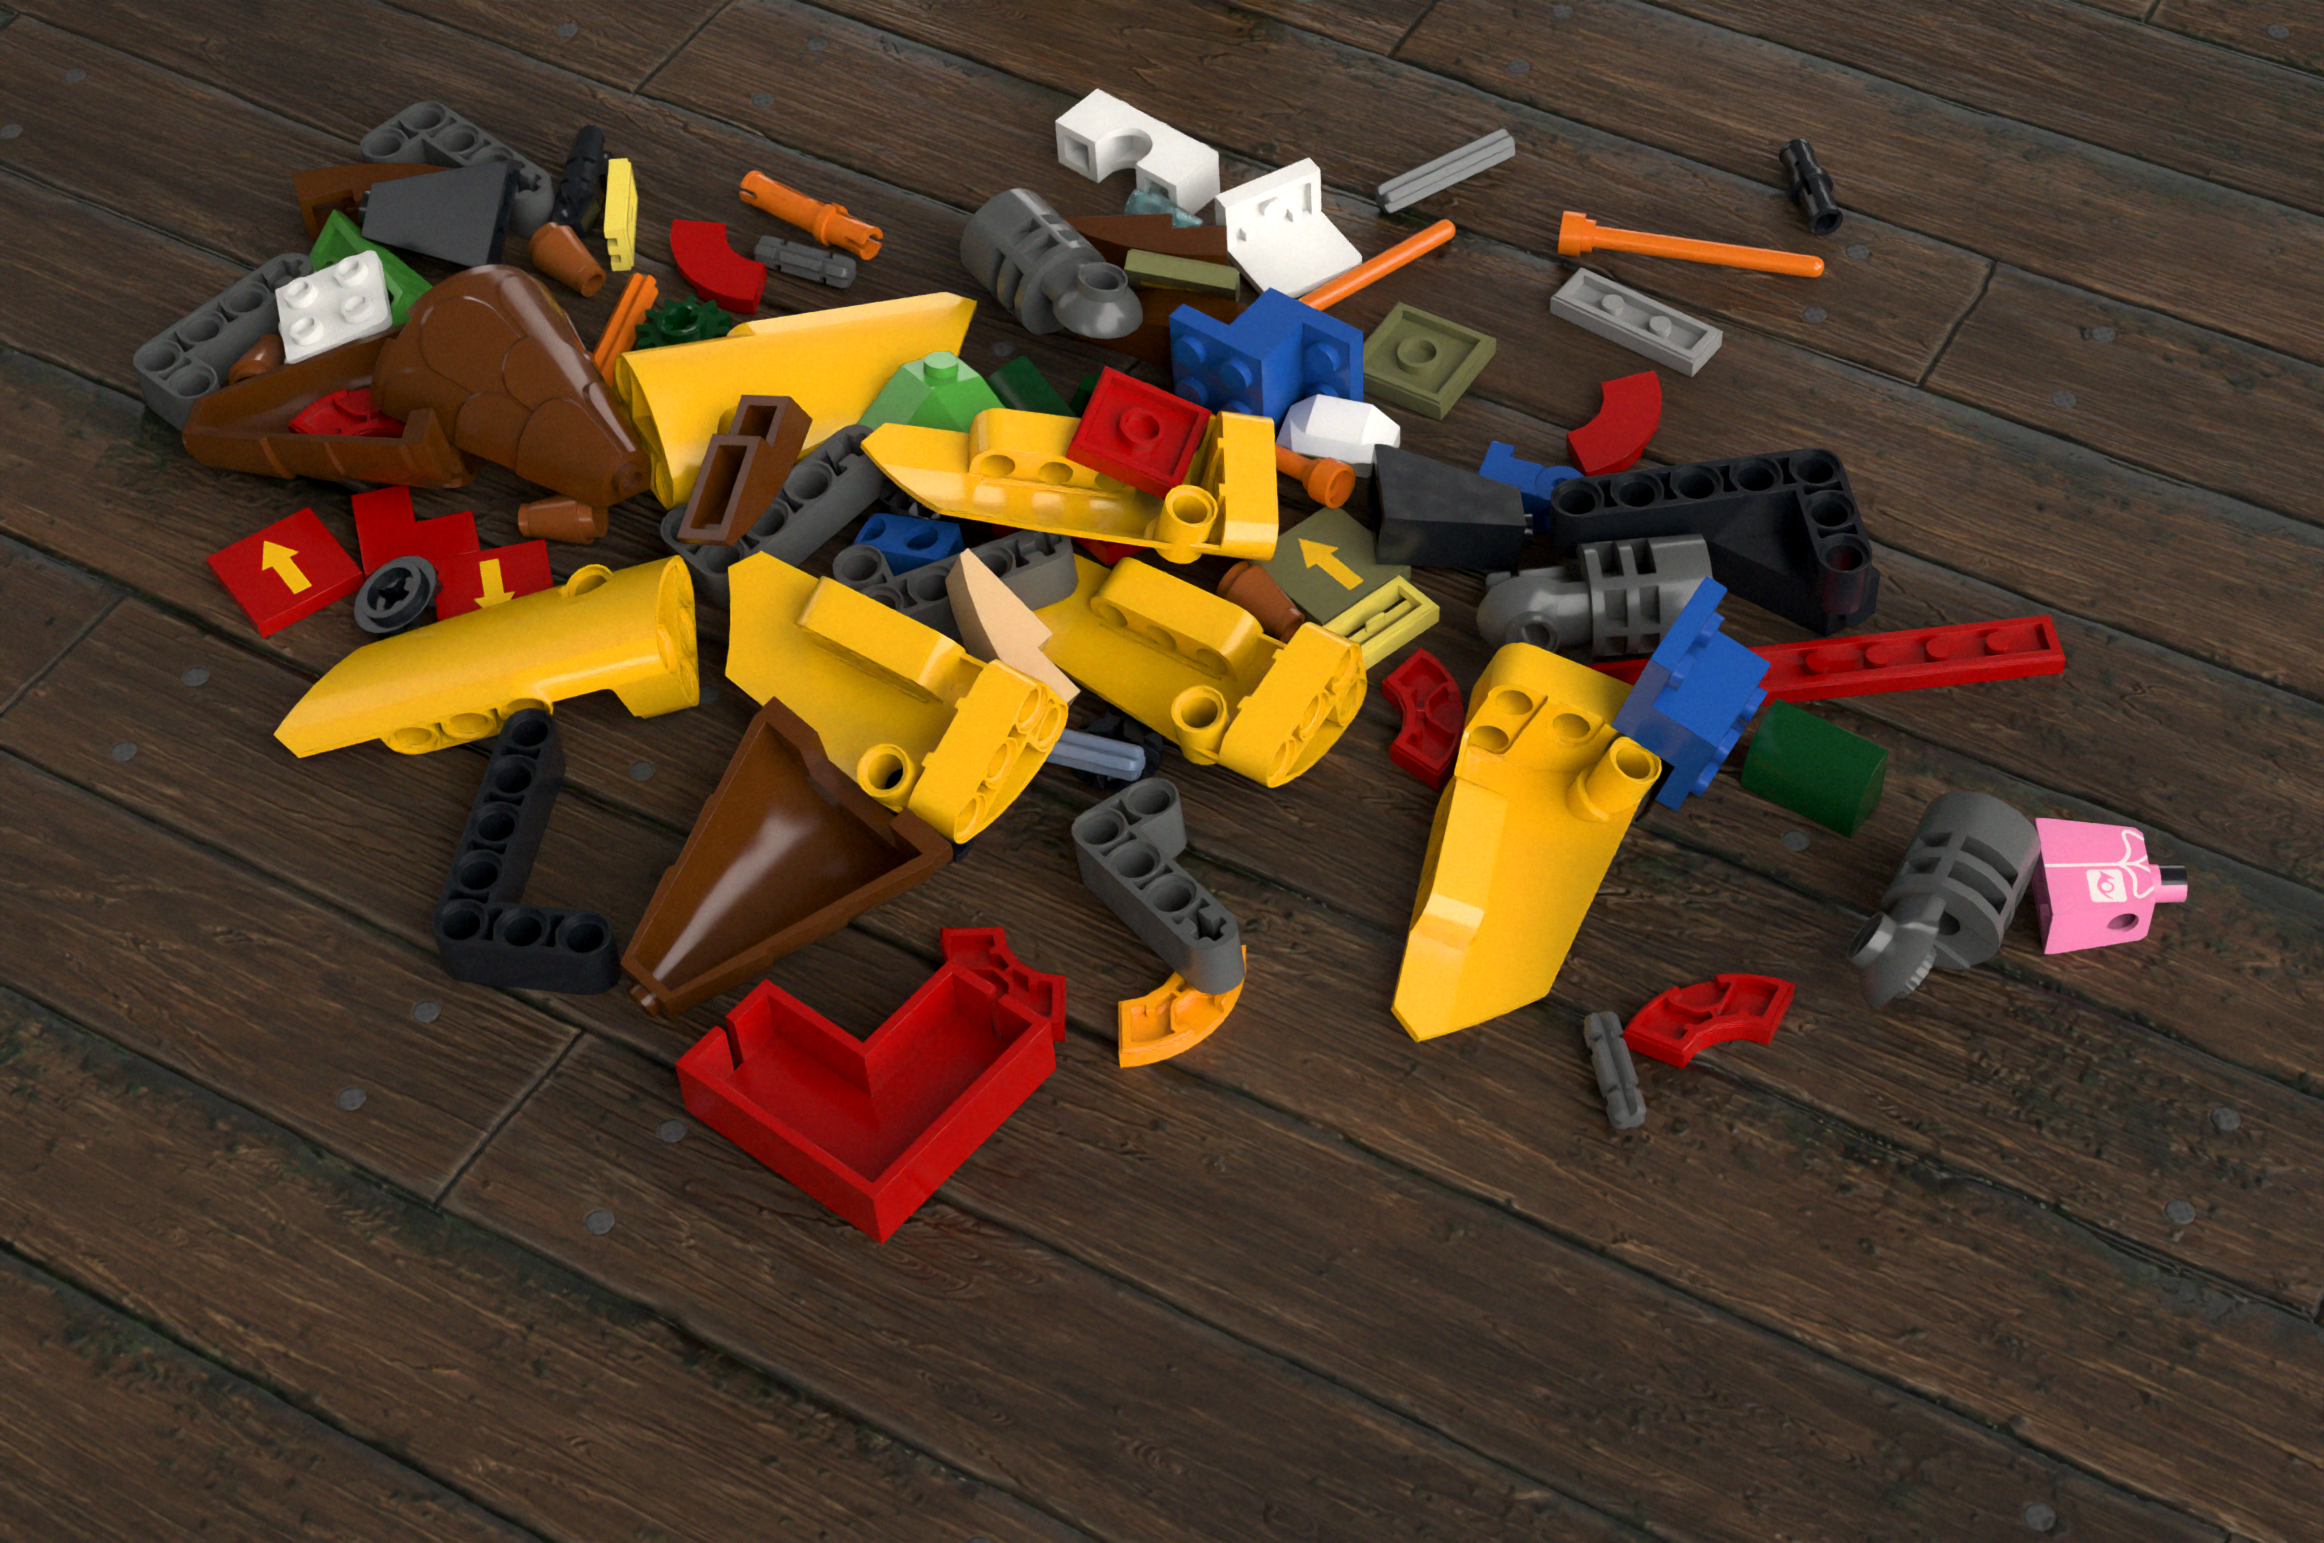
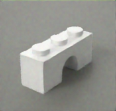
M1098 88L1055 121L1059 163L1096 183L1101 182L1115 171L1129 168L1136 169L1138 205L1153 214L1172 213V224L1177 227L1181 226L1213 200L1215 195L1220 194L1219 156L1217 151Z

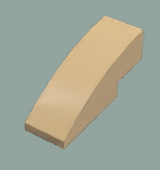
M967 548L959 555L945 579L952 612L969 655L987 664L996 658L1048 684L1067 703L1069 708L1080 693V690L1042 653V650L1054 633Z

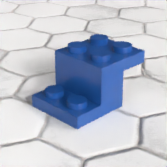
M1271 287L1230 325H1226L1184 303L1169 316L1174 395L1209 409L1215 415L1219 411L1272 417L1276 434L1282 428L1290 406L1316 394L1364 403L1363 331Z
M1707 575L1651 656L1611 725L1612 728L1675 767L1655 798L1675 812H1677L1689 792L1701 798L1747 727V724L1744 722H1750L1768 694V691L1758 685L1771 666V663L1718 631L1725 617L1715 610L1728 588Z

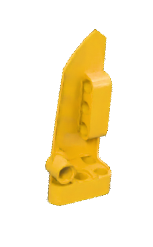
M949 292L933 293L751 321L737 325L729 331L726 337L617 354L614 363V390L618 394L649 460V488L667 510L688 504L712 434H729L742 395L791 396L813 419L796 461L808 456L840 429L857 424L901 365L923 359L926 355L933 352L950 351L959 357L970 321L977 309V301Z
M992 408L984 410L975 416L969 433L885 422L865 438L860 445L865 454L897 486L938 514L1034 531L1152 547L1166 560L1178 564H1188L1196 561L1202 554L1269 562L1276 548L1279 518L1275 432L1272 417L1219 411L1216 417L1210 416L1200 446L1193 456L1182 485L1172 488L1166 495L1165 500L1066 459L1067 450L1081 418Z
M763 551L728 567L730 634L725 676L763 707L775 696L818 732L829 761L860 785L866 793L890 812L899 814L905 807L909 808L938 834L955 843L963 844L973 838L1010 806L1036 775L1066 726L1068 718L1067 703L1048 684L996 658L987 664L967 654L962 646L938 631L825 576L817 579ZM903 768L901 780L897 785L886 789L888 777L894 771Z
M1074 553L1079 580L1077 589L1071 596L1062 601L1032 611L1054 633L1042 650V653L1063 674L1178 744L1184 757L1192 763L1199 765L1218 763L1269 788L1286 784L1312 767L1344 733L1357 715L1365 699L1367 677L1359 643L1313 622H1306L1296 631L1289 643L1285 644L1263 634L1264 630L1257 619L1238 605L1130 557H1122L1114 568L1110 570Z
M680 555L614 572L600 564L587 565L577 570L570 577L567 584L458 615L360 647L335 665L312 686L290 711L273 735L298 758L380 738L395 752L417 755L499 735L506 719L517 711L527 708H538L546 710L552 715L553 702L602 689L613 690L634 717L641 716L644 719L698 706L700 687L693 583L688 567Z
M1510 643L1500 648L1474 685L1453 777L1446 785L1434 815L1391 1005V1012L1415 1042L1446 1035L1504 1015L1544 998L1550 991L1642 798L1658 779L1662 771L1661 760L1657 755L1611 727L1633 689V685L1527 643Z

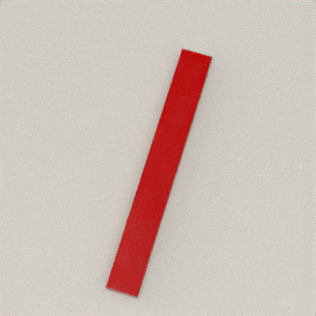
M2050 615L1747 648L1771 663V666L1758 685L1768 691L1760 706L1772 705L1777 698L1787 703L2062 674L2066 660ZM1650 658L1584 666L1634 686Z

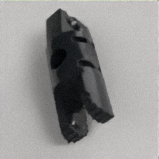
M590 124L583 126L574 139L555 196L552 222H556L561 226H570L579 239L589 236L598 216H600L607 193L609 159H615L611 151H603L605 136L601 129L596 127V125Z

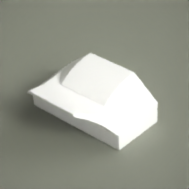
M1316 394L1290 406L1276 444L1312 461L1317 458L1333 457L1352 466L1356 476L1368 478L1374 444H1386L1398 448L1400 445V426L1372 404Z

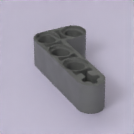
M436 101L417 102L367 133L360 142L364 163H409L455 169L508 159L522 161L508 230L521 238L531 240L539 228L552 222L555 197L550 175Z
M286 253L271 259L136 350L133 356V365L150 409L182 432L195 399L221 389L220 385L228 380V373L231 367L261 335L275 334L281 337L278 328L280 317L275 290L288 285L297 278L315 273L312 261L301 253Z
M854 424L834 433L791 469L785 483L768 509L752 528L731 547L682 544L677 539V535L688 504L678 506L669 511L662 520L660 533L670 555H680L688 567L693 586L718 607L730 611L729 566L763 551L796 568L879 498L885 481L891 479L860 448L861 442L874 432L873 429L865 425Z
M1025 529L970 549L1031 611L1062 601L1071 596L1077 589L1079 580L1071 538L1068 535ZM858 544L842 550L835 557L832 564L835 581L938 631L952 640L962 637L952 612L945 579L961 553L895 577L884 555L878 548L871 545Z
M1161 778L1143 779L1083 812L1075 819L1072 825V838L1081 880L1085 886L1197 991L1214 995L1226 993L1237 987L1245 976V965L1237 920L1230 911L1172 859L1182 852L1187 844L1179 790L1175 784Z

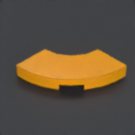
M1241 945L1246 974V945ZM1174 971L1164 985L1140 998L1118 1002L1120 1068L1136 1067L1162 1061L1180 1054L1201 1042L1231 1012L1239 998L1245 976L1242 982L1233 990L1223 994L1210 995L1197 991Z

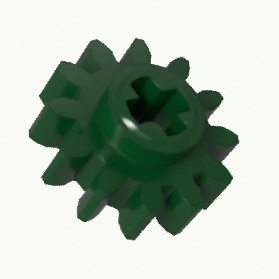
M694 295L688 296L685 302L675 303L668 298L665 299V308L660 313L652 309L645 311L647 324L635 326L637 350L726 337L729 331L732 330L729 312L718 313L715 300L708 301L700 307L696 304Z

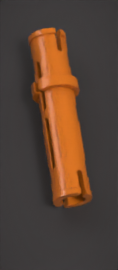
M757 170L749 172L741 182V188L753 192V194L745 191L739 192L740 199L744 203L756 206L812 233L814 239L825 246H830V244L837 245L864 260L872 259L881 248L882 243L869 238V236L882 239V230L879 227L871 226L850 216L847 209L837 203H832L831 205L824 204L765 176Z

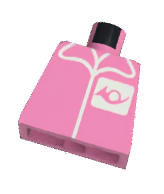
M2035 818L2034 828L2041 841L2040 860L2031 877L2044 954H2057L2141 940L2148 934L2155 903L2185 902L2187 897V873L2184 864H2149L2143 833L2138 829L2060 819Z

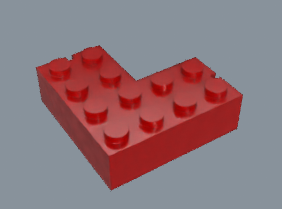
M952 958L864 1042H861L780 987L765 979L725 1016L735 1062L739 1067L734 1070L726 1031L717 1025L675 1063L685 1107L688 1112L881 1245L1056 1070L1051 1022L1007 993L997 1001L996 986Z

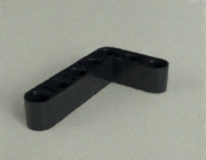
M1802 448L1573 478L1562 481L1551 492L1549 543L1553 550L1561 556L1578 559L1576 553L1577 546L1583 543L1701 533L1705 542L1791 531L1812 598L1818 607L1825 612L1835 615H1848L1857 612L1867 601L1872 565V548L1843 463L1836 454L1823 448Z
M538 708L523 709L512 714L504 722L433 915L432 930L445 970L454 980L465 983L569 994L598 995L609 991L618 983L622 976L621 959L610 921L602 914L593 911L520 904L566 771V759L554 717L546 710Z

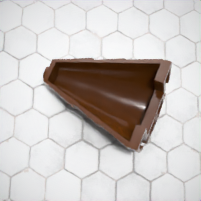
M501 264L484 265L470 268L448 277L423 294L405 312L411 319L402 329L396 340L387 337L376 361L370 387V402L381 409L384 414L407 423L410 411L432 407L447 440L454 443L455 447L516 470L517 476L599 509H605L649 490V460L618 394L606 384L593 354L586 350L567 311L560 307L553 293L544 283L527 274L521 268Z
M408 322L364 339H356L295 364L287 363L196 398L187 422L182 428V440L187 453L190 456H194L203 466L285 479H295L297 475L329 481L356 480L431 489L455 488L472 483L478 476L485 459L455 447L454 443L448 441L432 407L410 411L402 438L292 434L289 432L287 425L300 412L319 399L345 388L347 392L370 388L375 364L387 337L396 340Z
M773 696L763 709L754 715L714 794L708 796L676 864L667 867L620 962L626 975L633 983L626 992L635 1004L651 1018L662 1012L665 1016L672 1019L772 971L773 962L842 930L847 926L848 922L926 882L935 872L941 870L952 860V845L909 808L905 807L895 816L866 793L856 782L829 761L818 732Z

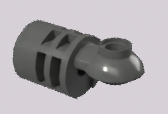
M1017 188L997 194L975 212L965 227L960 243V255L963 266L1030 333L1041 336V334L1053 333L1066 327L1072 332L1089 338L1112 339L1127 336L1136 331L1143 322L1142 304L1128 286V276L1125 271L1116 265L1106 263L1105 258L1037 193L1025 188Z
M1701 533L1578 544L1576 553L1581 567V582L1560 583L1547 576L1527 574L1506 579L1492 588L1479 605L1476 621L1480 636L1494 651H1498L1504 645L1510 643H1527L1555 653L1559 648L1583 646L1588 658L1655 652L1706 575L1713 579L1706 542Z
M1973 791L1944 793L1934 798L1928 804L1905 851V856L1896 869L1893 881L1881 900L1880 912L1874 914L1860 928L1846 952V959L1859 968L1860 990L1869 1007L1876 1009L1886 1004L1893 997L1897 999L1905 998L1921 983L1933 965L1948 969L1965 970L1969 969L1970 965L1990 959L1998 951L2003 941L2004 932L2011 924L2015 915V908L2019 905L2040 860L2041 841L2036 829L2017 809L1995 797Z

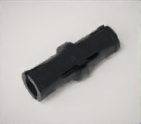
M1801 138L1793 139L1782 146L1779 151V160L1790 179L1789 193L1793 202L1801 205L1808 220L1807 224L1815 235L1831 234L1843 223V215L1839 211L1831 193L1833 182L1828 171L1819 166L1809 141Z

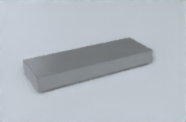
M1582 267L1550 298V313L1691 378L1722 346L1723 331Z

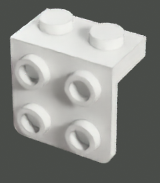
M1310 158L1215 195L1216 226H1227L1228 259L1260 295L1271 287L1295 299L1314 291L1362 264V255L1321 211L1320 168Z
M373 250L365 251L356 256L346 257L337 264L309 276L297 278L288 285L275 290L280 317L278 328L284 342L286 354L284 364H295L356 339H364L387 330L393 323L382 261Z

